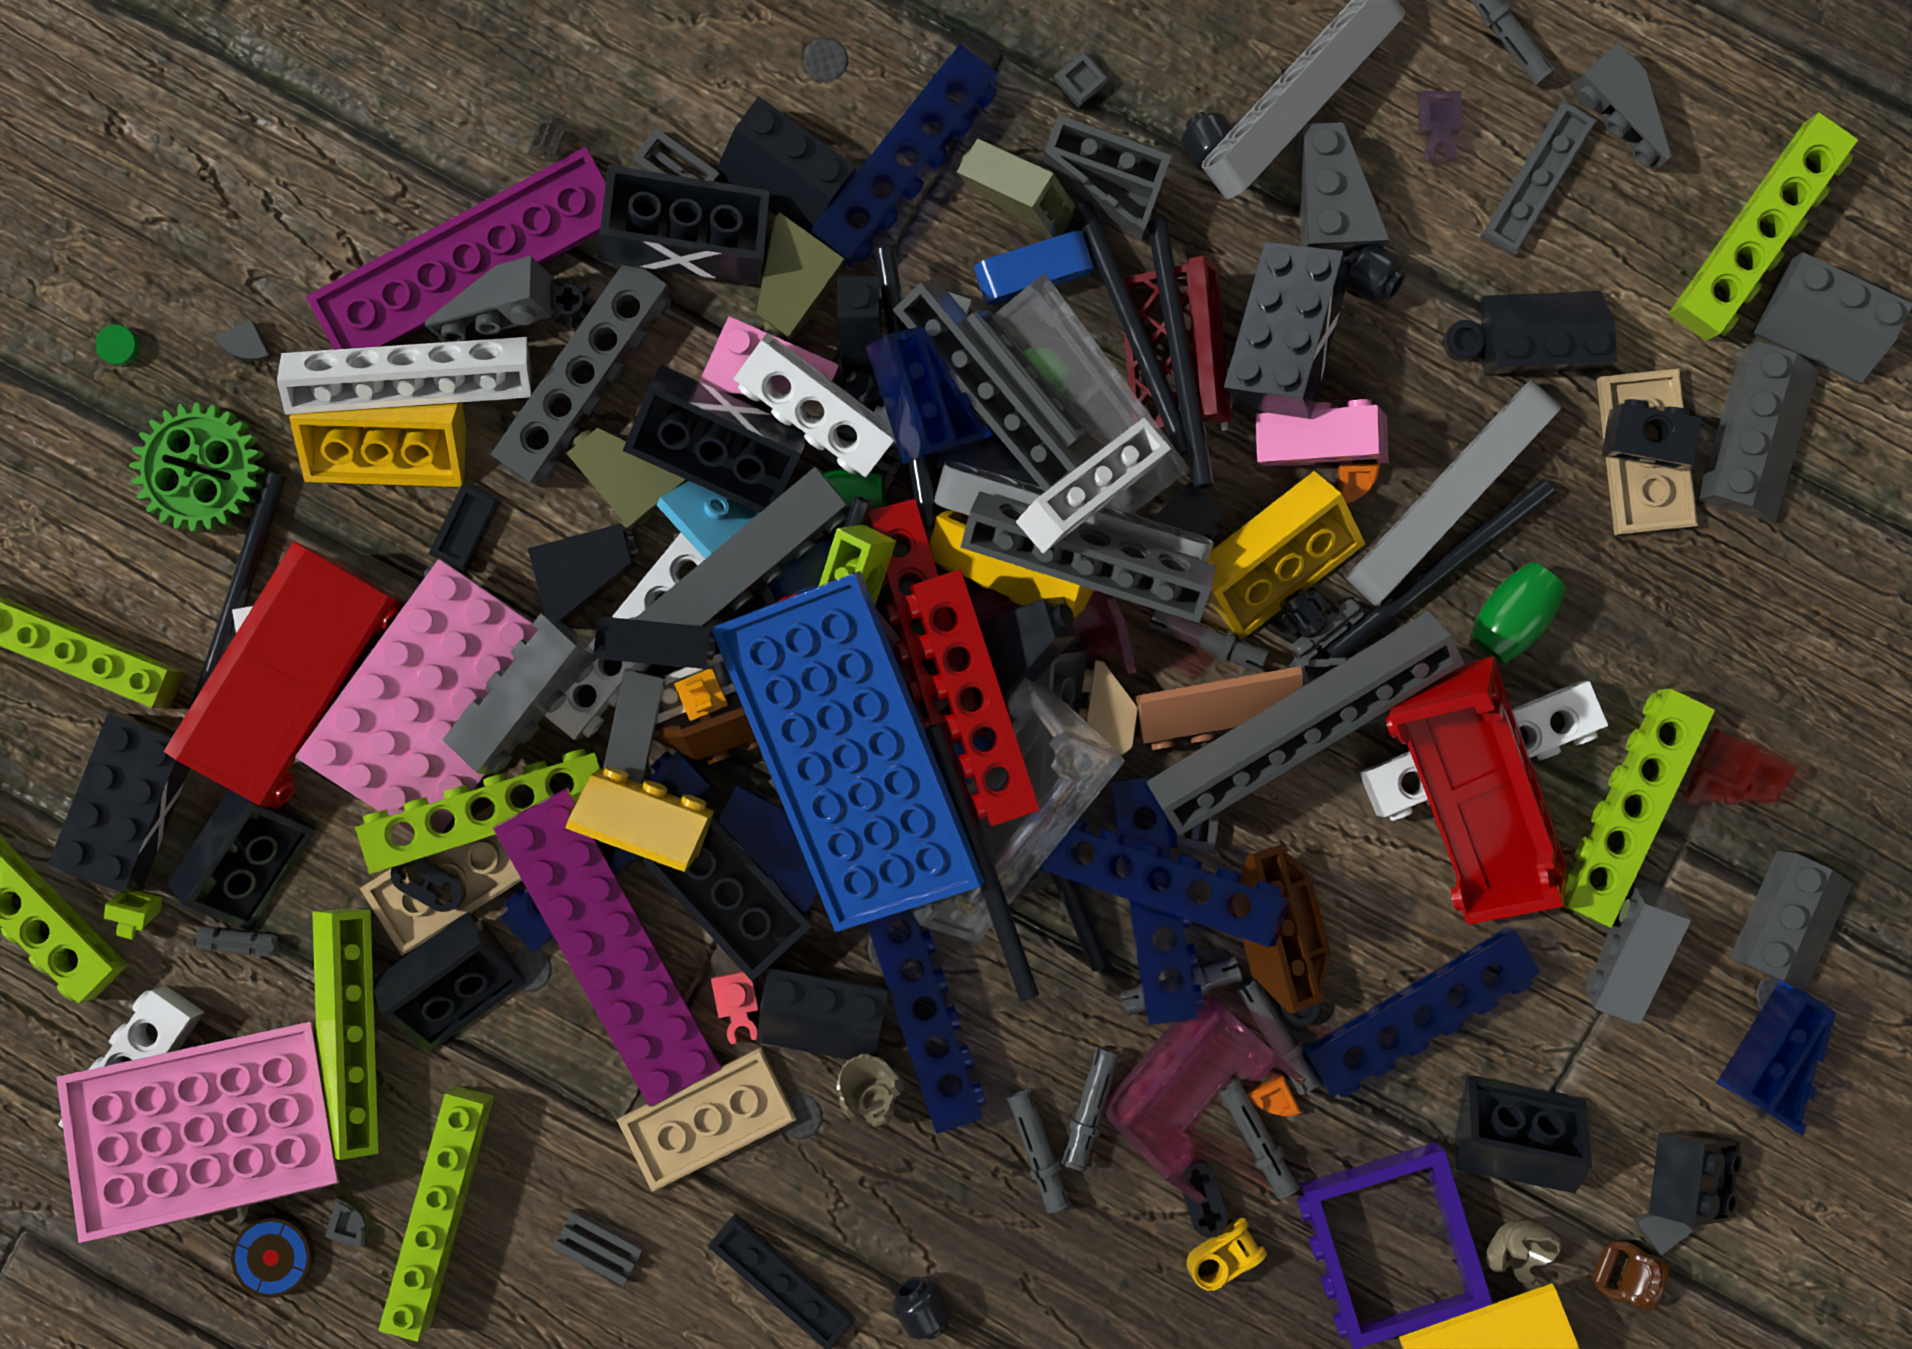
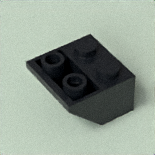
M1684 1132L1659 1133L1649 1214L1691 1226L1731 1221V1216L1735 1213L1738 1203L1737 1194L1734 1191L1736 1176L1740 1173L1743 1163L1742 1154L1739 1152L1741 1141Z

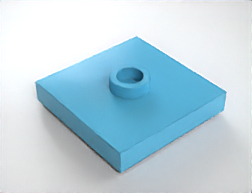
M690 481L661 496L657 503L659 509L704 559L759 514L757 511Z

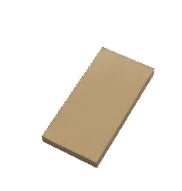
M1679 368L1603 376L1596 379L1603 440L1605 438L1609 410L1622 403L1624 404V400L1646 401L1649 403V408L1662 411L1664 407L1668 406L1684 408ZM1647 424L1645 434L1650 441L1656 443L1658 431L1653 425ZM1606 457L1614 535L1698 526L1691 466L1682 470H1674Z
M494 804L474 817L479 821L490 819L495 812ZM497 835L424 857V859L463 881L466 887L465 900L460 907L452 911H436L399 891L391 881V869L361 887L360 890L403 956L431 939L468 911L474 912L521 882L522 879ZM415 864L412 867H403L402 872L407 875L405 882L408 884L410 881L417 880L424 884L426 879L415 873L417 868ZM450 883L444 887L432 884L431 888L441 894L440 902L444 903L447 900H454L455 896L450 892L452 888Z
M761 1046L721 1066V1069L662 1101L650 1107L648 1104H645L619 1117L617 1121L653 1192L795 1121L797 1117Z

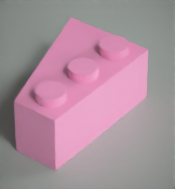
M729 316L699 382L740 401H754L739 390V383L733 378L767 333ZM773 336L832 382H835L837 376L842 374L838 364ZM774 375L771 377V383L777 391L788 392L791 390L790 381L785 376ZM816 400L804 402V407L824 409L822 404Z
M1372 400L1347 401V407L1331 408V403L1318 402L1314 405L1311 419L1273 413L1256 414L1257 462L1263 466H1302L1339 461L1340 465L1352 464V460L1376 459V464L1389 463L1387 415L1378 405H1372Z

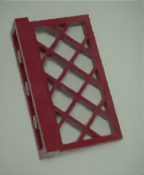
M1202 255L1189 258L1188 264L1175 266L1177 278L1187 276L1188 289L1181 297L1183 312L1191 317V328L1187 332L1189 345L1193 341V349L1190 348V352L1194 356L1195 366L1193 369L1203 423L1212 421L1218 424L1231 421L1230 400L1224 389L1227 366L1218 265ZM1152 271L1125 277L1124 280L1132 299L1133 287L1147 284L1155 290L1142 309L1136 306L1142 322L1146 319L1158 328L1150 340L1155 349L1167 334L1165 323L1163 322L1160 325L1149 316V313L1160 300L1158 286L1154 284L1157 282L1156 272ZM1188 303L1190 305V311L1187 308H1185ZM1124 332L1132 427L1143 419L1142 409L1151 398V393L1148 387L1139 380L1140 367ZM1171 356L1165 364L1159 360L1165 377L1168 373L1174 377ZM1176 391V392L1174 393V398H1175V400H1176V402H1177V404H1178L1179 401H1178V396H1177V391ZM1160 415L1154 421H1149V424L1156 431L1166 430Z

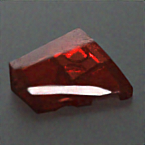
M1715 727L1697 763L1684 800L1693 806H1700V802L1723 801L1726 805L1741 804L1749 800L1756 801L1759 804L1777 803L1797 768L1786 758Z

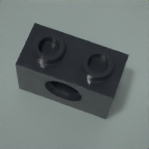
M1624 400V404L1622 403L1609 410L1602 457L1674 470L1688 468L1694 465L1702 418L1688 415L1689 410L1681 407L1668 406L1664 407L1662 411L1649 408V403L1646 401ZM1647 424L1653 425L1658 431L1656 443L1650 441L1645 434Z

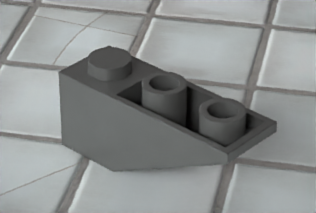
M1618 42L1572 87L1577 91L1580 102L1585 107L1594 109L1605 120L1604 124L1607 130L1613 136L1622 138L1630 146L1634 158L1643 166H1649L1655 171L1671 158L1668 143L1647 72Z
M532 256L496 265L425 320V326L443 342H457L483 335L496 334L501 330L519 325H529L534 321L551 317L552 276Z

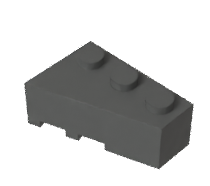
M1058 114L1045 149L1043 166L1141 242L1172 155Z
M1344 123L1305 124L1295 138L1301 246L1339 250L1344 253H1351L1354 249L1361 251L1369 244L1384 247L1390 239Z
M1635 877L1612 928L1608 930L1596 967L1590 972L1586 981L1585 988L1594 1009L1637 1025L1641 1024L1691 922L1689 915L1674 890Z

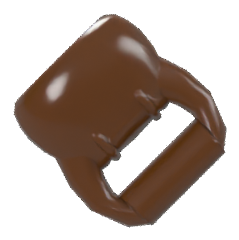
M1611 1241L1606 1245L1604 1244L1592 1280L1595 1288L1605 1297L1618 1302H1629L1639 1309L1651 1311L1657 1307L1661 1299L1670 1267L1664 1259L1646 1254L1634 1244L1627 1241ZM1622 1250L1630 1257L1626 1261V1267L1621 1280H1619L1618 1288H1609L1607 1286L1619 1252Z

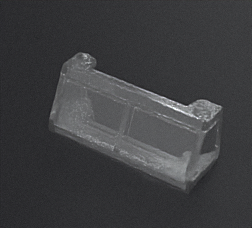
M1045 273L993 315L1088 430L1089 434L1076 444L1087 459H1090L1143 418L1149 422L1171 448L1147 474L1105 506L1135 515L1179 483L1189 473L1191 469Z
M1025 678L1009 698L1008 710L1013 717L1017 718L1012 727L1040 810L995 826L987 823L985 817L978 818L1008 905L1125 762L1118 751L1056 693ZM994 767L986 775V784L990 789H998L1006 781V772L1002 767ZM970 778L966 785L971 797V795L977 793L973 778ZM980 887L911 908L920 926L976 943L981 940L993 925Z

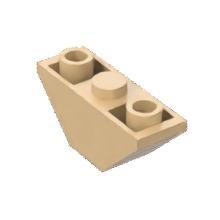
M1094 661L1092 669L1085 668L1082 692L1089 693L1087 708H1079L1076 732H1083L1081 748H1073L1070 771L1077 772L1076 780L1087 782L1131 749L1133 745L1138 707L1105 663L1101 661Z

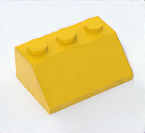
M606 766L605 770L598 769L592 773L565 828L685 872L699 856L714 810L706 808V802L697 797L683 795L681 799L668 794V788L659 783L644 781L641 784L628 779L629 774L615 767Z

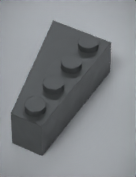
M541 613L532 624L538 629L534 636L527 641L524 639L520 640L510 652L514 656L513 663L509 667L495 671L486 683L485 690L488 692V695L484 699L479 697L473 700L442 739L476 773L491 775L492 772L496 774L505 768L512 758L510 753L520 742L523 744L530 740L539 729L537 723L546 713L555 712L565 702L567 690L575 682L580 683L585 680L593 671L594 665L592 663L596 660L593 658L594 651L564 623Z

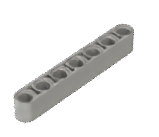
M1351 0L1203 161L1202 168L1224 198H1233L1248 188L1402 20L1406 11L1398 0Z
M1531 379L1364 556L1345 579L1374 606L1379 604L1548 424L1562 406Z
M946 461L944 462L934 502L944 508L969 515L979 491L1028 507L1045 492L1040 486L964 463ZM1104 506L1082 523L1208 563L1214 545L1211 539L1200 534Z

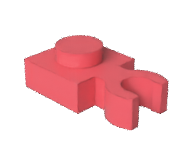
M743 971L712 977L711 982L718 1017L730 1016L731 1024L727 1029L729 1042L731 1044L737 1043L736 1029L739 1026L747 1027L750 1031L751 1040H756L758 1025L755 1020L749 1017V1012L759 1010L754 981H751Z

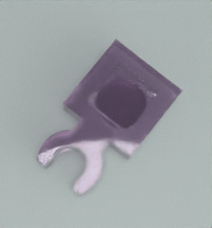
M1421 91L1418 95V135H1430V141L1423 151L1425 162H1431L1434 159V147H1442L1446 151V162H1451L1456 156L1457 146L1450 135H1458L1461 131V91Z

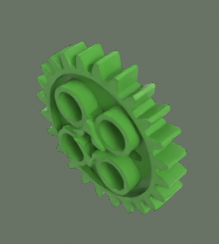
M195 402L191 412L189 407L178 404V416L168 410H163L165 422L162 424L151 419L149 423L154 432L151 435L143 432L139 433L141 439L146 442L145 446L132 448V451L141 456V461L130 463L129 467L139 470L141 475L132 479L131 484L144 486L145 488L136 496L137 499L151 501L146 511L152 514L161 512L159 522L168 525L173 522L174 528L184 531L189 525L191 532L201 533L204 524L207 530L215 532L218 528L217 520L224 525H233L230 513L233 512L244 517L246 513L241 506L243 501L253 504L256 502L254 497L249 494L250 489L262 488V485L253 479L254 475L264 473L265 469L254 465V461L263 457L264 454L261 451L250 448L258 441V438L251 434L244 435L249 426L241 421L235 423L236 415L226 411L222 415L221 408L215 405H211L206 410L205 405ZM188 434L191 440L190 446L185 452L181 453L178 447L179 441L184 435ZM227 445L229 450L228 458L223 463L218 464L216 454L222 446ZM172 456L227 472L231 475V478L223 480L165 462V457ZM176 472L179 477L178 485L169 491L167 480L172 473ZM215 483L217 495L212 501L207 502L205 490L210 484Z

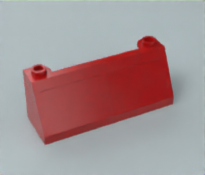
M293 541L163 752L259 806L280 809L281 805L290 799L295 789L294 775L289 772V769L296 759V754L313 732L372 634L380 635L386 632L405 603L334 558Z
M1495 657L1480 659L1456 669L1392 707L1390 713L1386 714L1388 731L1392 738L1397 737L1402 744L1407 743L1457 877L1456 887L1451 888L1452 902L1456 911L1462 910L1467 925L1564 907L1568 865Z

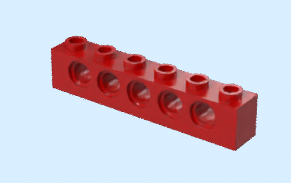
M916 499L871 510L866 526L894 540L903 542L908 549V555L905 557L897 558L891 556L882 586H885L889 600L884 602L888 623L890 626L896 625L900 641L895 642L897 655L901 665L908 664L912 680L907 681L909 694L913 703H919L924 718L920 721L924 731L925 728L931 725L945 722L952 745L961 744L959 738L954 740L951 738L945 720L946 715L940 714L934 707V697L937 696L932 681V676L934 675L926 673L922 667V658L925 656L919 642V635L915 634L910 627L912 617L907 606L906 595L900 591L898 586L899 581L902 579H912L919 583L938 576ZM947 607L938 608L933 615V623L940 631H947L953 626ZM960 647L952 648L946 656L947 665L953 671H959L965 667ZM972 687L964 689L960 694L959 701L964 710H973L977 707ZM984 727L975 731L973 740L979 739L986 734Z
M961 569L910 585L911 595L905 596L907 606L913 620L920 618L925 634L918 636L925 659L933 658L938 674L932 676V681L939 700L944 698L947 700L951 714L945 716L946 724L953 740L960 739L964 754L959 755L958 759L965 779L973 778L977 793L971 795V799L978 818L985 817L987 823L995 826L1040 810ZM940 607H947L954 614V624L947 631L938 630L933 623V615ZM954 647L963 648L968 657L967 664L959 671L951 670L946 662L948 652ZM968 687H975L981 697L979 705L973 710H964L959 701L961 692ZM981 727H989L994 736L991 746L984 750L976 749L973 744L975 731ZM994 767H1002L1006 772V781L998 789H990L986 784V775Z

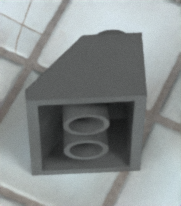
M1803 252L1784 263L1752 334L1780 348L1797 352L1804 359L1857 384H1861L1897 340L1910 312L1912 303Z
M1776 850L1729 959L1805 993L1853 883L1833 869L1793 852Z

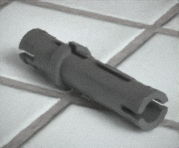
M1470 0L1483 17L1482 23L1486 28L1490 27L1497 34L1535 86L1556 70L1510 11L1513 7L1508 1L1504 3L1502 0Z
M1156 609L1148 625L1151 629L1153 628L1216 655V660L1223 663L1225 660L1231 661L1259 674L1268 654V650L1236 638V633L1232 631L1224 633L1201 622H1193Z
M1235 956L1202 968L1198 964L1192 966V971L1131 990L1121 991L1120 994L1127 1017L1193 995L1200 994L1201 997L1209 995L1208 991L1242 982V976L1239 967H1237L1238 964Z
M1254 978L1250 981V984L1247 982L1236 990L1237 995L1244 1002L1274 1051V1061L1277 1065L1283 1066L1296 1087L1297 1093L1303 1095L1307 1092L1306 1089L1311 1091L1321 1083V1080L1316 1076L1302 1053L1305 1048L1301 1042L1294 1040L1261 984Z
M1096 1047L1075 1119H1071L1069 1124L1071 1133L1061 1164L1075 1170L1086 1171L1095 1137H1099L1101 1133L1099 1124L1121 1054Z
M1241 1080L1234 1081L1220 1089L1218 1093L1222 1096L1239 1130L1255 1156L1253 1162L1256 1168L1263 1170L1277 1199H1284L1299 1190L1300 1186L1296 1183L1283 1159L1285 1153L1282 1147L1275 1145L1259 1113L1242 1085L1243 1083Z
M1026 1089L1011 1094L1007 1097V1100L1014 1114L1016 1125L1030 1160L1032 1169L1029 1172L1031 1178L1037 1182L1046 1212L1054 1213L1070 1206L1071 1202L1059 1173L1062 1169L1060 1162L1055 1160L1049 1146L1047 1135L1034 1103L1031 1089Z

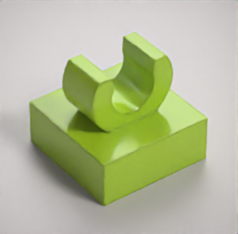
M139 891L125 894L119 892L105 904L104 919L118 922L117 936L133 940L135 938V931H143L144 927L161 912L163 897Z

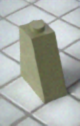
M978 138L972 148L963 156L957 173L972 192L1049 239L1064 233L1075 215L1074 209L1076 206L1054 173Z
M780 212L774 220L756 315L759 321L763 323L760 327L762 331L780 339L784 338L792 344L837 282V276H841L847 267L843 257Z
M596 428L593 432L588 429L572 441L571 445L573 448L567 454L631 530L635 531L660 510L657 503L661 496L688 482L684 478L622 451L626 441L599 428Z

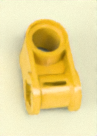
M1239 1218L1230 1222L1221 1235L1208 1239L1189 1253L1187 1269L1200 1288L1207 1291L1217 1290L1241 1273L1257 1266L1267 1256L1264 1247H1258L1247 1230L1248 1222L1245 1218ZM1237 1240H1240L1245 1248L1244 1251L1238 1245ZM1207 1259L1215 1260L1217 1262L1216 1269L1211 1275L1201 1276L1198 1274V1268L1203 1261Z

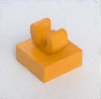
M713 667L674 683L690 721L729 705Z

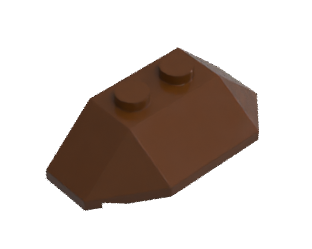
M738 694L727 698L728 706L692 721L689 720L687 713L656 724L653 738L654 741L695 760L707 758L709 765L732 757L730 749L745 745L746 751L759 747Z
M1281 844L1247 855L1231 898L1252 976L1288 1013H1296L1324 1002L1325 991L1323 987L1328 974L1331 952L1311 876L1295 858L1287 853L1288 850Z

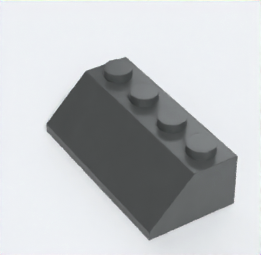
M1760 341L1740 350L1697 501L1767 522H1776L1819 371L1797 352Z

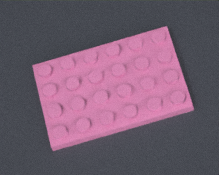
M439 558L295 757L377 811L387 809L389 816L404 812L403 804L427 797L429 804L445 799L443 792L452 788L467 785L469 791L474 790L485 774L476 773L442 739L473 700L479 697L484 699L488 695V692L485 690L486 683L495 671H500L513 663L514 656L510 652L522 639L527 641L532 638L538 629L532 625L533 622ZM448 810L436 812L432 818L433 828L437 832L443 833L453 819V814ZM399 823L400 826L415 835L414 829L409 823Z
M312 1022L56 1077L78 1242L80 1244L339 1184Z

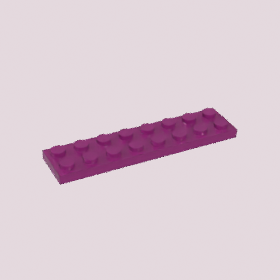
M584 147L305 297L334 350L391 346L425 328V320L494 266L527 256H532L542 265L600 234L606 182L587 147Z
M567 787L500 822L493 829L650 1107L721 1069V1064L598 841L565 828L576 805Z

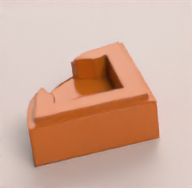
M1380 463L1338 465V491L1342 494L1346 504L1360 499L1371 489L1377 480Z
M1282 1075L1246 1092L1251 1101L1267 1113L1285 1117L1302 1113Z

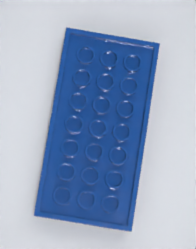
M861 571L711 628L835 932L979 888L985 882Z

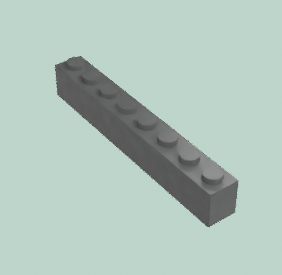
M1427 611L1148 780L1146 783L1175 831L1180 836L1462 666L1464 662L1451 634Z

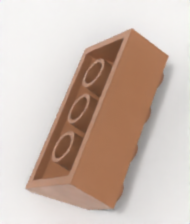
M1299 666L1133 696V702L1138 707L1136 719L1140 741L1142 744L1151 743L1152 750L1176 746L1174 738L1190 736L1191 743L1215 739L1214 731L1223 729L1231 731L1302 688V668Z

